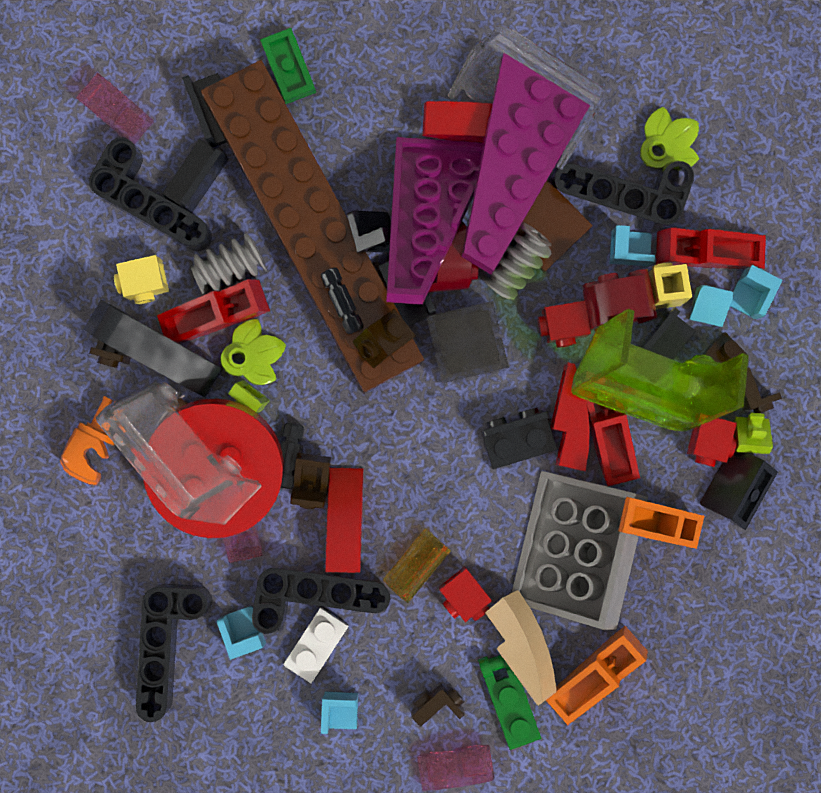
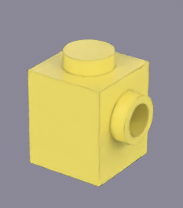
M157 255L116 264L118 274H114L116 289L119 294L123 293L124 298L130 301L134 300L135 304L155 301L154 295L169 292L163 261Z
M661 263L652 266V270L648 273L651 279L656 309L678 307L692 298L687 264L673 266L672 263Z

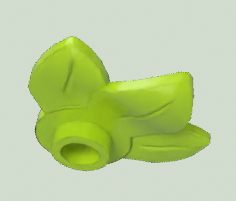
M661 107L653 112L644 126L646 140L640 148V157L643 163L650 168L661 169L667 163L683 161L692 167L699 160L697 153L690 148L698 136V121L691 118H680L672 121L665 107ZM654 146L661 147L663 155H654L652 148ZM674 167V168H672V169H675V170H677V171L682 170V169H680L679 167Z
M258 319L245 321L234 330L232 344L226 346L221 354L222 368L232 376H244L254 385L272 383L276 380V375L270 365L282 356L286 344L277 337L262 335ZM236 353L241 354L244 362L242 364L234 363L232 355Z

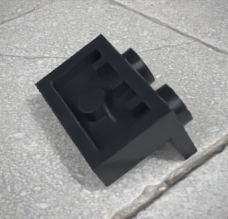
M538 407L519 412L520 419L507 423L506 417L486 422L488 429L481 431L492 469L557 450L548 421V411L539 413Z

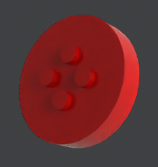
M227 399L197 400L173 411L154 432L147 445L143 459L144 486L156 511L175 528L203 538L229 537L244 532L256 525L274 505L282 483L283 455L280 443L273 429L265 419L251 408Z

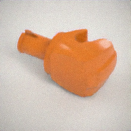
M103 396V400L92 422H87V424L80 422L78 427L74 429L60 459V463L67 474L89 485L97 486L101 479V473L95 470L89 463L86 453L89 449L93 448L101 458H109L104 442L114 446L117 439L111 437L112 433H110V430L121 408L124 406L114 401L108 412L113 400L106 396Z

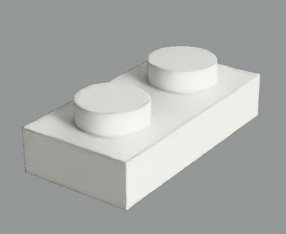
M320 607L283 665L309 683H312L349 625Z

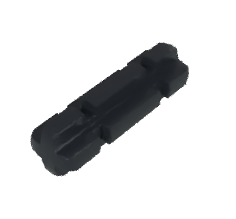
M334 267L321 273V279L325 288H329L328 294L339 318H343L342 325L346 333L349 335L362 330L363 322L359 314L356 315L355 313L356 307L346 285L341 283L342 277L339 270Z
M286 423L284 425L283 436H286L285 441H281L283 476L280 488L292 489L294 485V475L292 473L293 470L295 471L297 453H300L301 444H298V441L303 438L304 426L300 424Z

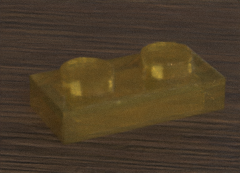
M425 528L384 577L383 581L402 600L409 603L451 550Z

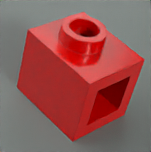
M585 301L545 307L542 310L543 316L537 318L540 336H546L547 343L556 342L557 348L576 345L577 338L587 337L591 334Z
M704 414L696 415L687 454L696 456L695 463L715 467L716 462L727 463L728 457L731 458L736 449L737 439L733 438L737 423Z
M466 566L462 567L439 586V590L447 599L442 604L454 619L461 616L465 622L470 618L477 621L490 609L488 607V604L492 601L490 596Z

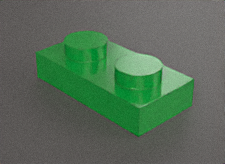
M292 28L260 39L285 104L316 93Z

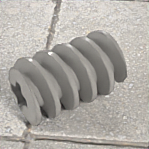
M523 222L520 226L525 235H514L513 239L517 245L515 247L512 245L507 247L506 252L508 256H502L499 261L500 266L495 268L490 278L482 275V279L491 289L500 296L511 300L518 296L516 289H523L526 286L525 279H531L535 275L533 268L539 269L543 265L541 257L549 258L552 254L549 248L551 243L535 228Z
M247 233L244 234V245L242 246L235 238L231 239L232 250L230 251L223 244H219L218 256L210 249H207L206 261H203L198 254L194 255V266H191V270L203 295L209 293L208 285L215 291L221 290V280L228 287L232 286L233 274L240 281L246 280L245 269L253 276L258 275V264L267 271L255 241Z

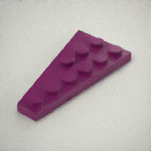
M503 53L500 59L499 74L494 89V99L488 119L479 165L480 169L461 257L489 274H492L590 107L586 102Z
M396 137L386 302L423 304L474 197L484 143Z

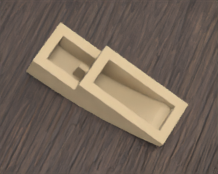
M516 590L499 600L485 614L505 640L496 649L539 706L557 692L554 669L541 628L531 608L519 590Z

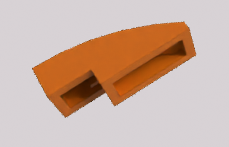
M626 497L618 531L697 549L704 516Z
M624 626L556 686L557 692L546 700L547 703L569 725L618 688L623 678L646 662L648 650Z

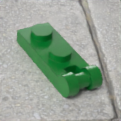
M498 655L490 659L487 656L477 659L509 750L542 739L523 685L503 657ZM506 668L508 676L495 680L493 672Z

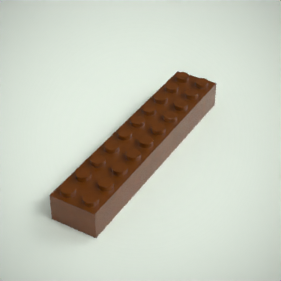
M259 60L201 90L211 115L362 393L365 394L422 363L424 358L414 339L410 340L375 368H372L360 356L358 349L353 344V340L367 327L394 308L397 312L398 310L393 302H386L387 290L367 253L357 252L349 220L263 61ZM336 267L342 277L341 283L346 285L356 307L355 313L356 315L359 314L363 322V329L349 335L346 333L342 325L343 318H339L328 294L329 288H325L321 279V273L330 268Z

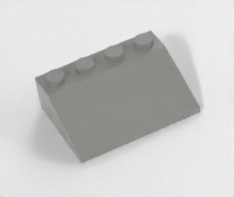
M541 471L512 593L519 590L530 608L602 630L617 629L639 537L620 532L618 529L626 497L647 501L648 497Z

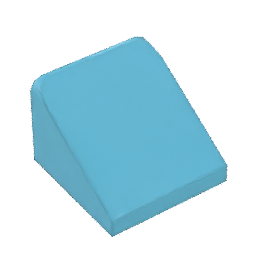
M707 285L696 287L689 320L723 327L734 292Z

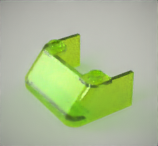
M627 309L597 328L573 377L571 389L573 395L669 430L687 431L744 407L749 355L742 353L723 363L713 361V358L707 355H695L692 359L683 363L630 344L634 310Z

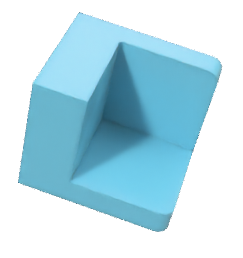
M616 225L611 231L609 264L652 265L655 262V255H650L652 235L645 232H631L630 226Z
M754 265L745 268L733 290L734 294L730 307L754 319L764 317L783 280Z
M252 606L221 616L217 620L230 660L259 650L266 644L263 633L259 632L252 623Z
M324 693L322 698L321 734H328L329 728L357 729L359 693Z

